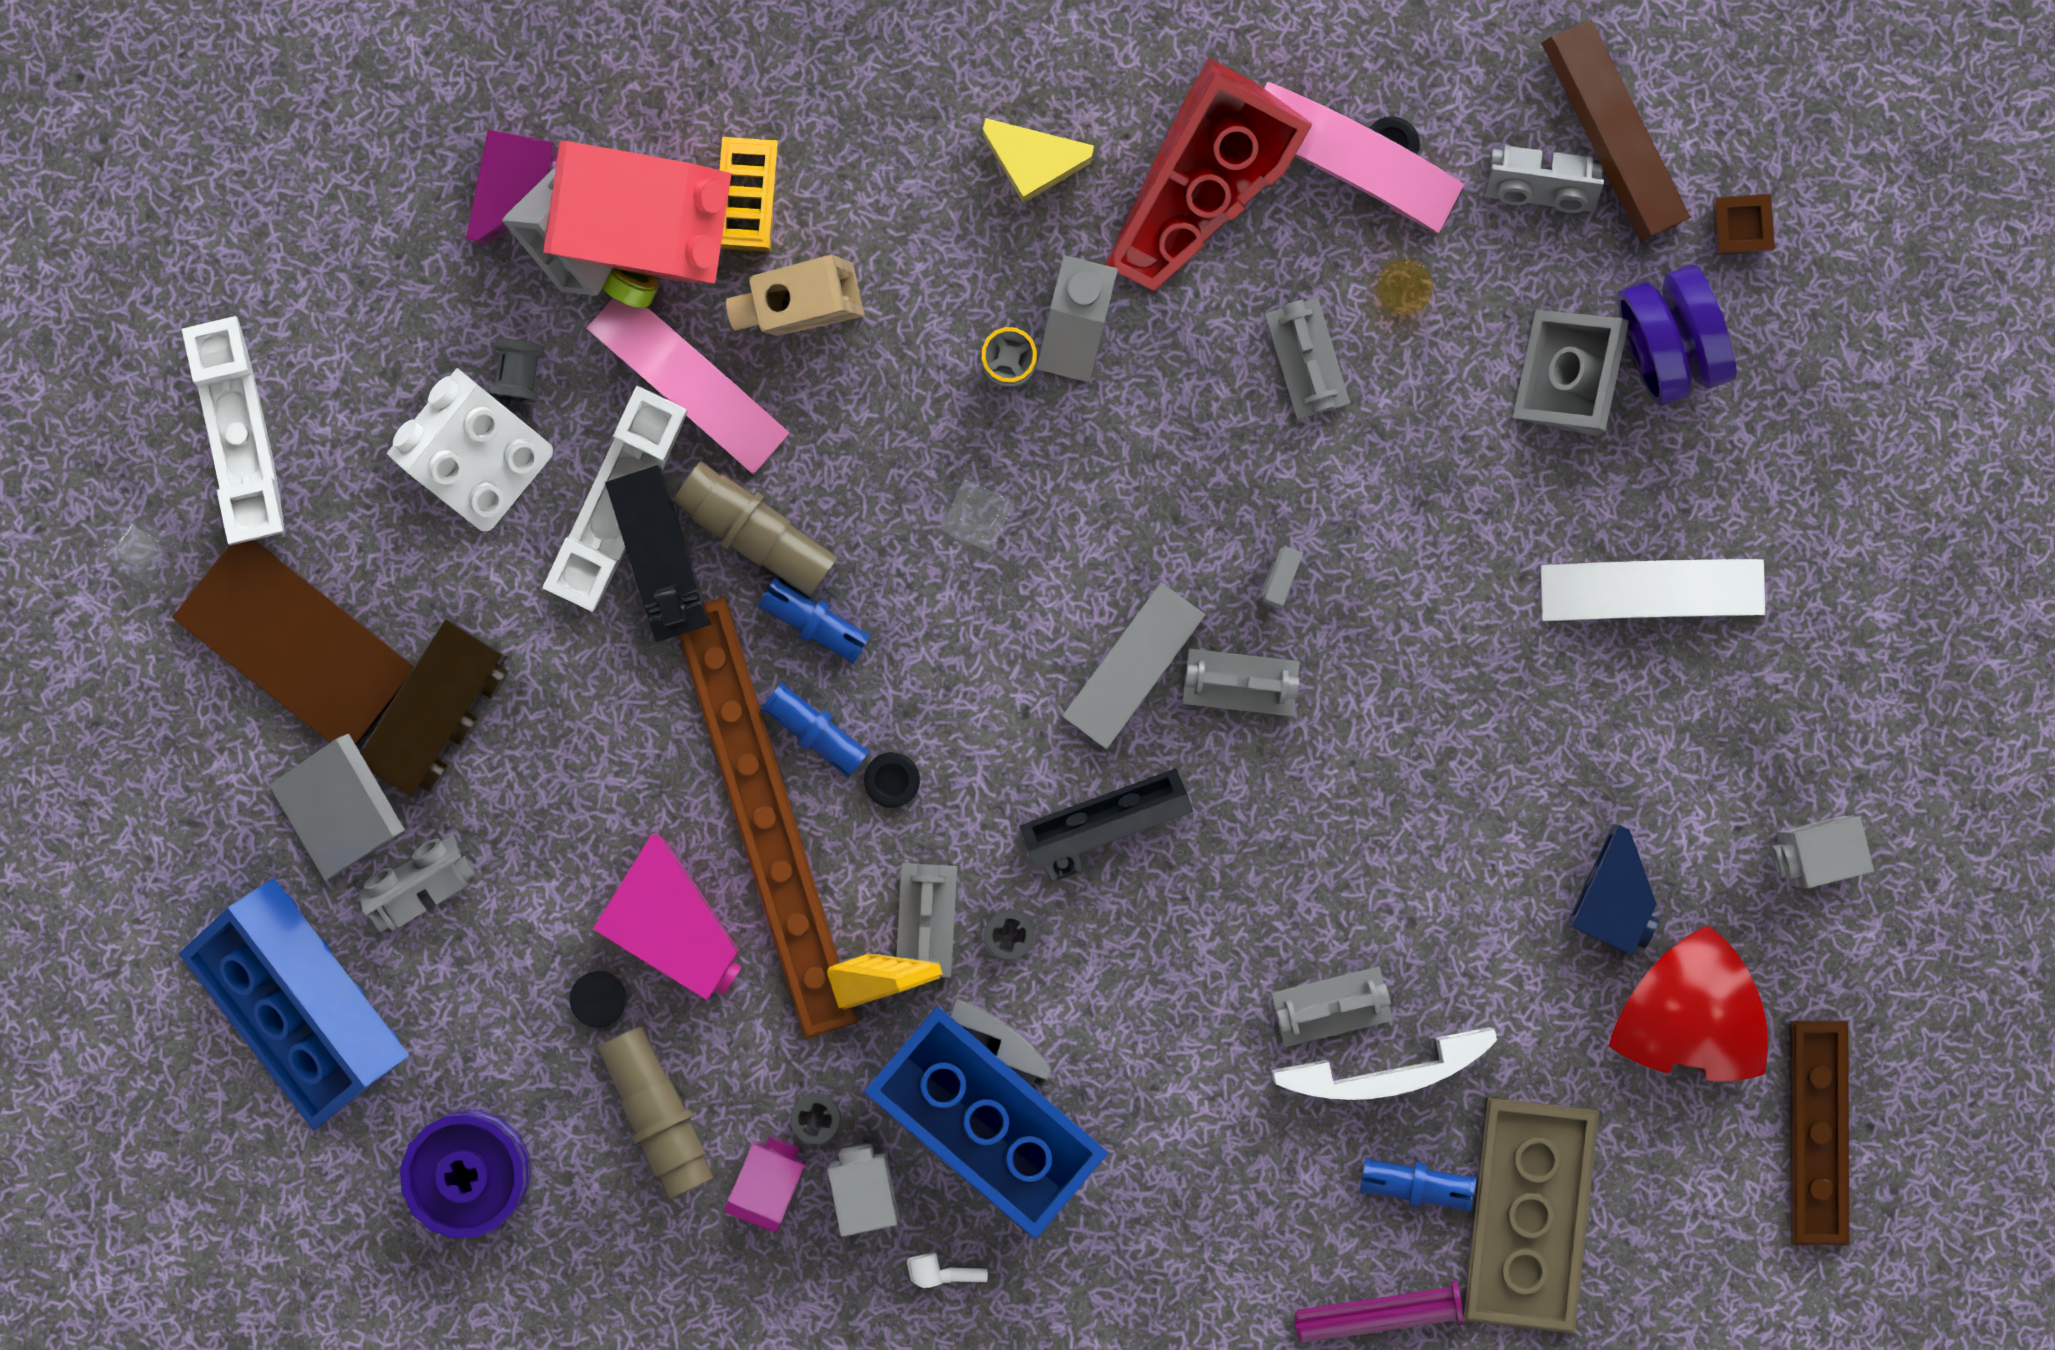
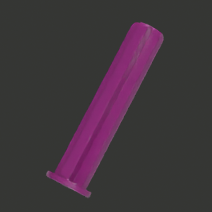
M1457 1280L1451 1281V1287L1299 1309L1294 1314L1296 1335L1298 1340L1303 1343L1457 1320L1458 1326L1464 1325Z

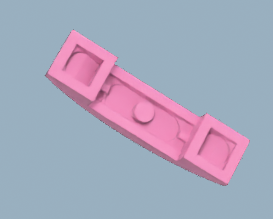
M1267 82L1264 89L1312 123V127L1295 157L1390 206L1389 209L1439 234L1464 186L1462 182L1417 154L1358 122L1297 93Z
M612 298L586 328L667 400L688 409L686 416L753 475L790 434L736 384L647 307H633Z

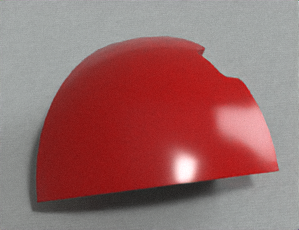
M1708 925L1691 933L1674 945L1647 972L1624 1006L1612 1032L1608 1047L1636 1063L1668 1074L1674 1065L1680 1064L1684 1067L1698 1068L1705 1073L1707 1081H1739L1764 1075L1768 1055V1032L1763 1005L1748 969L1731 945Z

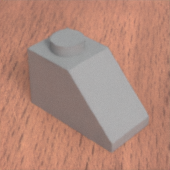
M1066 255L1063 256L1036 370L1090 383L1118 268Z

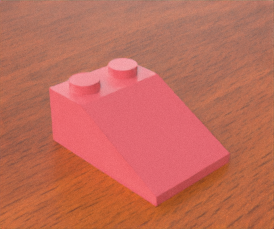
M560 141L543 253L670 281L715 284L732 173L682 161L571 141Z

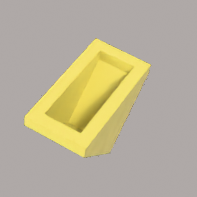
M985 118L983 137L1023 203L1091 164L1094 152L1093 145Z

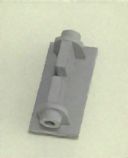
M1504 145L1503 150L1492 149L1489 171L1491 173L1485 197L1500 199L1506 204L1515 206L1527 203L1553 206L1565 213L1595 212L1604 180H1602L1603 166L1599 163H1593V157L1553 152L1551 170L1541 169V150Z
M1318 297L1308 301L1298 300L1283 305L1281 309L1265 313L1296 419L1299 420L1349 405L1350 400Z
M1189 649L1182 704L1293 717L1295 699L1297 700L1299 688L1298 671L1300 661Z
M454 834L442 841L438 838L432 839L417 848L412 854L410 861L395 870L392 868L382 869L365 882L364 889L358 892L362 912L365 916L370 915L372 922L380 933L388 928L394 932L399 927L427 911L417 893L426 889L437 905L469 886L468 879L476 875V871L465 855L461 857Z
M902 863L896 957L939 963L943 973L939 976L951 978L957 866Z
M1380 966L1271 993L1284 1047L1393 1021L1390 1010V997L1387 986L1383 982Z

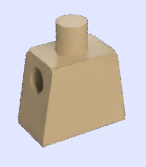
M834 255L823 256L753 275L750 277L752 292L726 299L727 314L734 331L759 325L762 332L779 336L865 317L853 262ZM789 292L790 303L783 310L782 300L785 294Z

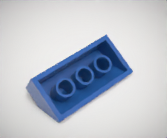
M275 878L270 879L229 906L178 953L313 1131L410 1056L400 1044L395 1032L384 1023L365 998L360 986L352 981L331 953L328 944L317 935L298 910L293 898L285 893Z
M939 1006L934 1008L862 1092L1033 1239L1038 1238L1109 1153Z

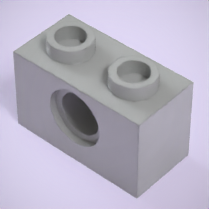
M1839 816L1777 832L1779 844L1772 846V855L1777 873L1780 878L1788 877L1790 886L1811 888L1875 872L1861 816Z
M873 1143L859 1144L840 1149L841 1153H838L839 1160L831 1162L828 1173L841 1237L897 1226L900 1213L887 1150L875 1152Z

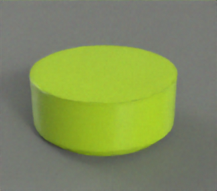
M612 268L602 288L610 296L624 304L646 308L651 305L659 284L655 277Z

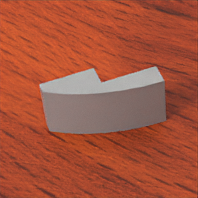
M959 998L956 999L951 1018L983 1045H988L991 1036L1000 1039L1001 1042L996 1056L1028 1084L1033 1085L1036 1076L1048 1080L1051 1066L1024 1036L995 1015Z

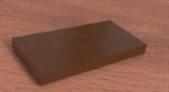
M256 540L229 545L172 616L176 622L330 743L349 733L357 747L394 700L415 667L400 653Z

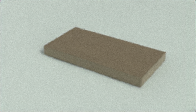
M1486 1097L1463 1306L1464 1321L1575 1333L1599 1110Z

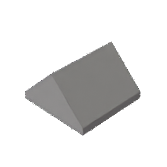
M1535 310L1512 418L1591 436H1598L1606 431L1629 321L1615 317Z

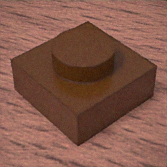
M1771 194L1715 197L1712 200L1716 256L1772 252L1775 250Z

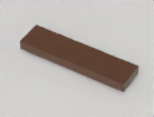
M1592 19L1543 41L1541 44L1640 242L1690 219L1691 217Z
M1790 1020L1792 1245H1849L1848 1021Z

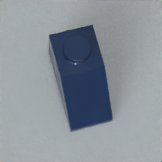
M1618 824L1612 825L1566 925L1626 954L1633 955L1637 946L1643 949L1647 947L1656 930L1659 919L1652 916L1657 904L1630 829Z

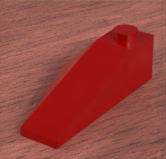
M1208 58L1176 115L1105 265L1118 268L1119 274L1155 291L1201 250L1203 243L1229 219L1232 222L1245 210L1244 206L1267 185L1271 186L1285 174L1312 127V123L1256 82Z

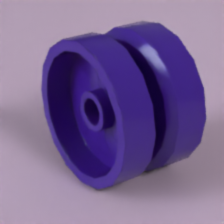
M1691 264L1666 273L1662 288L1663 296L1656 287L1645 281L1618 291L1617 301L1620 318L1629 321L1626 339L1631 354L1650 396L1657 405L1664 406L1688 397L1691 375L1696 382L1708 389L1736 379V361L1729 332L1715 295L1697 265Z
M481 1110L455 1111L425 1126L408 1145L400 1167L401 1193L411 1214L430 1231L453 1239L479 1237L502 1225L524 1202L531 1182L530 1154L521 1135L503 1118ZM463 1163L466 1169L475 1168L478 1178H475L470 1183L463 1181L459 1176L460 1165Z

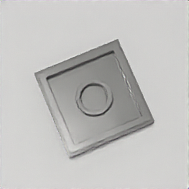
M349 733L335 739L269 784L324 881L343 872L405 831Z

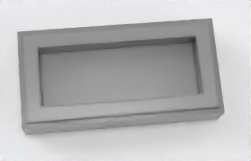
M1284 546L1275 553L1258 598L1259 604L1275 610H1279L1284 606L1301 561L1302 552Z

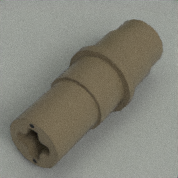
M700 461L679 489L672 502L690 514L693 521L722 540L720 546L726 551L729 547H732L759 567L761 565L810 598L838 557L790 524L791 520L762 501L765 495L758 491L755 495L724 473L720 475Z
M643 1026L626 1032L597 1047L622 1099L620 1104L635 1133L630 1138L634 1145L640 1144L655 1178L659 1177L668 1199H673L714 1179V1175L704 1157L706 1152L690 1121L694 1114L691 1108L685 1110L671 1078L667 1079Z

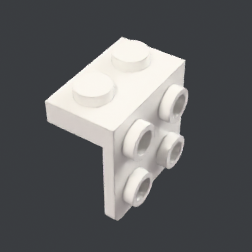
M456 368L451 376L442 378L433 387L428 397V404L415 419L407 421L399 428L393 438V446L386 454L408 474L479 530L489 531L494 528L553 455V447L460 369Z

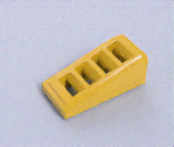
M722 137L719 170L732 173L731 176L763 178V188L731 186L730 180L720 249L771 252L778 152L777 140ZM733 154L765 156L764 167L733 165ZM730 197L762 199L761 209L729 207ZM728 220L760 221L759 231L728 229Z
M865 954L830 966L827 971L838 1007H843L844 1010L939 979V975L943 974L939 963L879 954Z

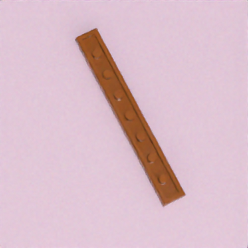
M722 597L705 603L711 621L710 626L679 635L803 1036L804 1039H808L858 1023V1018L854 1007L845 1010L843 1007H838L827 974L828 968L839 964L840 961L763 714L760 710L726 597Z

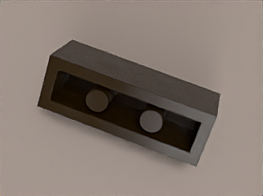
M445 619L360 752L370 771L410 797H419L423 789L431 794L449 767L442 762V759L454 742L461 747L475 728L479 718L474 716L472 712L484 695L492 699L505 681L509 671L503 668L502 665L508 656L455 622Z

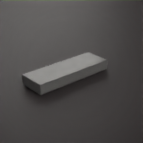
M1161 582L1062 717L1107 750L1206 614Z

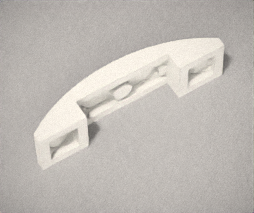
M234 316L183 328L182 334L192 380L198 387L220 488L216 491L227 542L229 545H235L285 533L271 446L252 365L239 320Z
M640 386L635 387L614 432L613 437L615 438L569 537H566L542 587L543 589L591 612L595 611L626 550L605 482L656 465H661L663 471L688 409Z
M1764 559L1630 561L1540 566L1542 621L1765 615Z
M1491 1027L1437 1037L1435 1040L1439 1060L1335 1081L1332 1079L1330 1064L1327 1060L1271 1070L1276 1085L1310 1096L1343 1100L1382 1098L1411 1092L1453 1075L1484 1054L1497 1041L1495 1029Z

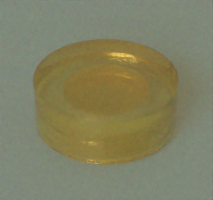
M1400 259L1388 264L1380 273L1376 284V293L1381 305L1388 312L1398 316H1410L1421 311L1429 302L1433 291V282L1428 270L1422 264L1410 259Z

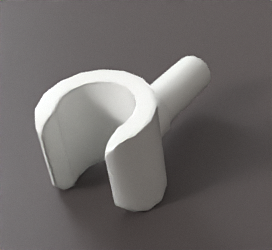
M928 1253L907 1259L911 1281L922 1288H930L951 1282H987L988 1272L986 1268L949 1267L940 1269L936 1253Z

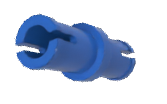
M777 577L774 578L757 606L759 609H764L799 630L800 634L798 637L808 642L812 638L847 659L852 665L871 636L870 633L860 630L829 611L830 604L821 599L817 604L781 582Z
M784 682L779 684L760 708L763 713L766 712L799 738L798 746L805 751L810 747L842 772L843 776L847 779L870 751L830 721L833 717L825 709L819 713L790 690Z
M1365 1157L1360 1193L1365 1194L1366 1192L1409 1200V1206L1420 1208L1421 1202L1471 1212L1476 1176L1468 1177L1428 1170L1426 1163L1416 1162L1415 1167L1371 1160V1158Z

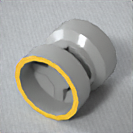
M1004 327L995 330L986 338L982 347L981 360L985 374L992 382L1002 387H1015L1025 383L1032 376L1036 368L1037 350L1032 338L1018 328Z

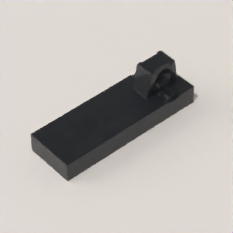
M661 465L605 482L655 642H661L710 626L711 621Z
M1175 768L1019 826L1035 870L1044 867L1050 880L1056 882L1083 871L1080 853L1192 813L1193 809L1179 773Z

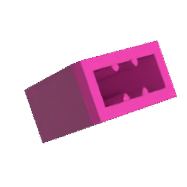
M652 833L593 927V930L705 1000H709L715 990L725 996L742 969L740 965L734 962L740 950L667 840L657 833Z

